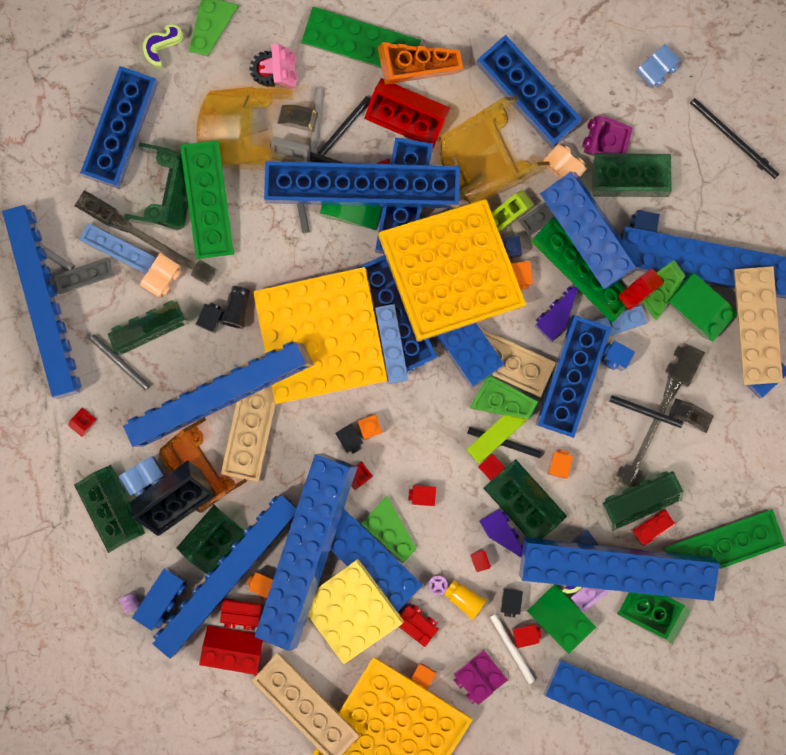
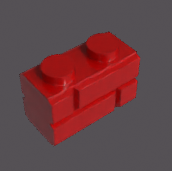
M650 269L618 296L627 309L631 310L664 283L655 270Z
M662 509L640 523L639 526L631 529V532L639 544L645 546L676 526L666 509Z
M223 599L220 623H224V627L228 628L242 625L244 630L255 631V627H258L261 618L262 604Z
M413 604L412 607L407 605L400 614L404 623L399 628L426 647L439 630L436 626L438 622L430 616L427 619L422 616L421 613L423 611Z

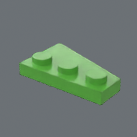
M201 0L189 52L208 57L223 30L229 24L233 14L239 8V5L221 0Z
M675 260L657 272L664 284L642 301L655 321L660 318L669 303V298L675 293L685 277V274Z
M490 376L483 383L470 409L530 420L539 402Z
M386 496L361 525L404 563L416 550V547L389 498Z

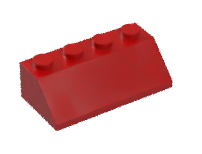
M381 78L374 89L364 119L414 141L431 143L434 149L451 108L395 83L385 85L384 79Z

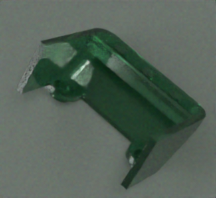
M139 142L142 152L156 154L158 164L169 168L162 205H149L145 209L144 217L124 214V218L132 223L179 231L186 224L189 209L181 152Z

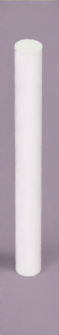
M495 613L490 616L491 621L529 684L533 683L535 678Z

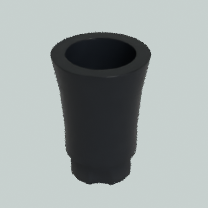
M232 286L225 308L218 321L219 323L237 329H244L250 290L244 287Z

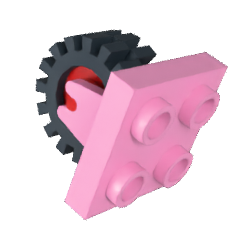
M280 44L271 45L272 52H259V56L255 55L253 57L255 62L251 60L250 64L253 67H249V70L253 71L250 75L254 77L253 80L266 87H275V84L288 89L296 88L298 77L294 65L296 63V55L293 50Z

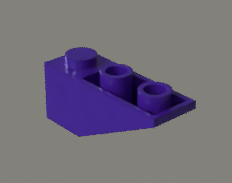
M570 285L562 293L564 297L560 301L556 299L549 306L551 310L547 314L543 312L536 319L538 323L535 327L550 342L566 328L578 290L576 286L572 287Z
M498 509L479 520L488 538L521 558L523 545H520L517 540L519 535L514 527L511 529L507 522L510 519L505 511L501 512Z

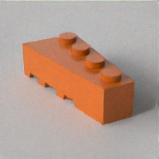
M383 42L378 47L385 85L458 74L463 69L460 50L426 48L425 46L416 47L407 46L406 44L396 45Z

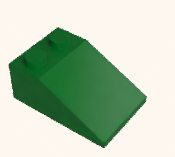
M322 205L320 216L376 231L382 206Z
M693 272L668 300L669 304L701 337L712 342L737 315V312L725 299Z
M555 584L527 610L568 654L596 628Z
M629 592L617 615L673 645L690 610L685 605L667 596Z

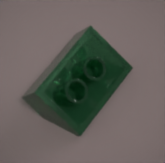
M214 504L176 549L188 561L208 574L211 570H216L219 566L217 564L224 555L231 553V546L237 540L241 541L245 537L243 534L245 530Z

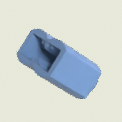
M664 44L636 70V73L650 88L654 85L659 87L665 81L664 76L668 72L673 74L679 68L677 64L680 62V59Z
M151 456L119 477L130 496L136 495L137 497L146 491L145 488L151 484L153 486L165 477V474L154 456Z

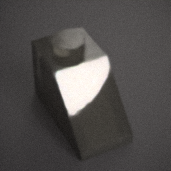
M282 105L277 124L314 132L318 113L308 107Z
M675 398L668 415L684 421L685 425L707 433L714 417L693 403Z

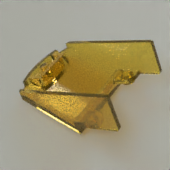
M244 87L209 91L198 115L197 143L219 140L223 168L265 170V161H270L269 150L264 146L251 145L253 108H267L273 99L293 100L292 90Z
M518 96L501 98L439 137V142H441V153H439L442 166H460L459 196L469 202L468 204L484 199L487 200L522 184L526 179L551 165L549 161L531 164L527 160H521L515 163L500 132V129L504 128L508 123V114L505 109L519 101Z

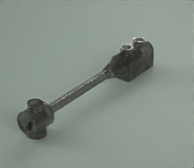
M86 190L82 192L74 205L77 209L107 227L130 233L193 270L191 276L207 286L217 272L216 268L201 259L196 264L135 228L116 208Z
M683 343L682 346L677 345L673 353L676 359L674 363L669 362L665 373L668 374L667 383L663 394L664 398L657 412L665 414L670 401L673 400L680 387L688 388L705 354L704 351L686 343ZM653 419L632 465L625 464V467H619L616 476L619 477V483L634 490L641 488L646 476L639 470V467L661 421Z

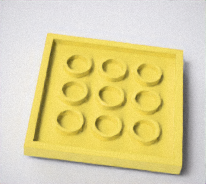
M359 559L317 588L308 614L343 664L404 623Z

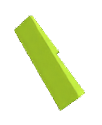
M504 415L466 449L467 453L477 464H480L524 424L527 419Z

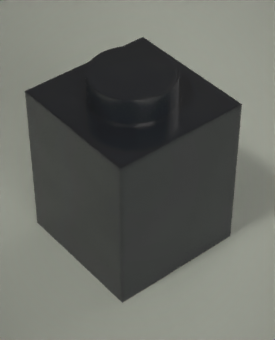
M210 302V305L204 304L196 325L215 333L219 325L218 321L223 313L220 310L221 306Z
M352 423L335 433L347 453L351 452L354 454L362 449L361 445L364 443Z
M503 588L500 612H503L505 617L515 618L516 614L520 615L523 591Z

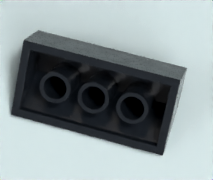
M187 460L130 502L132 518L155 535L160 536L215 497L216 492L201 469Z

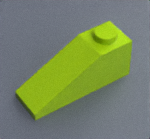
M524 190L515 193L492 212L499 232L535 205Z

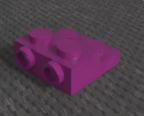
M601 115L594 116L587 125L590 131L588 137H585L582 143V147L585 148L583 153L599 159L604 158L618 164H623L633 127Z
M484 649L453 673L456 677L453 679L460 689L462 687L468 692L466 697L472 704L476 702L478 705L508 681Z

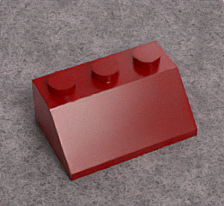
M208 625L199 665L257 675L264 641L254 637L255 633Z

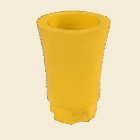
M455 580L444 593V596L450 599L449 601L464 612L471 621L476 618L488 601V599L476 594L463 584L460 585Z

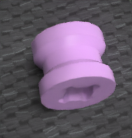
M436 575L429 580L428 586L433 594L441 595L446 592L448 583L444 577Z
M137 592L118 599L124 607V614L139 608L141 602L137 600Z

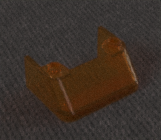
M205 417L182 429L159 450L160 458L170 473L189 460L201 469L216 492L215 497L196 509L199 513L206 511L247 482L246 479H243L235 484L234 480L226 475L220 478L199 447L203 443V434L198 427L206 421Z

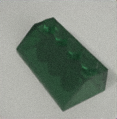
M594 153L593 197H669L672 192L671 154Z
M171 300L164 303L163 308L159 310L154 308L147 311L146 316L140 319L139 316L128 321L129 324L123 327L120 324L111 328L112 332L108 333V337L114 353L121 356L189 323L180 303Z
M516 459L483 487L526 537L543 539L567 517Z
M111 465L91 473L74 484L108 553L146 534L142 524L132 518L131 503Z
M668 471L662 472L657 476L658 478L652 481L650 479L644 480L640 483V486L634 489L629 487L623 490L621 495H611L605 498L602 507L612 532L682 501L684 491L674 471L670 473Z

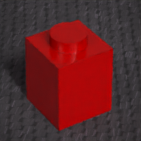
M413 485V489H409L408 501H412V505L435 506L436 487Z
M535 623L512 628L517 649L540 643L539 639L542 638L540 627H536Z

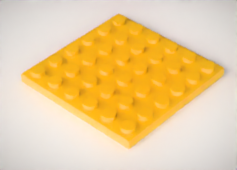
M486 199L378 233L417 342L526 306Z
M365 267L253 291L265 354L272 350L284 349V344L293 341L294 343L304 344L313 363V366L272 385L275 404L388 381Z
M375 656L339 711L342 717L361 735L343 755H451L473 721V718ZM316 747L312 755L324 754Z

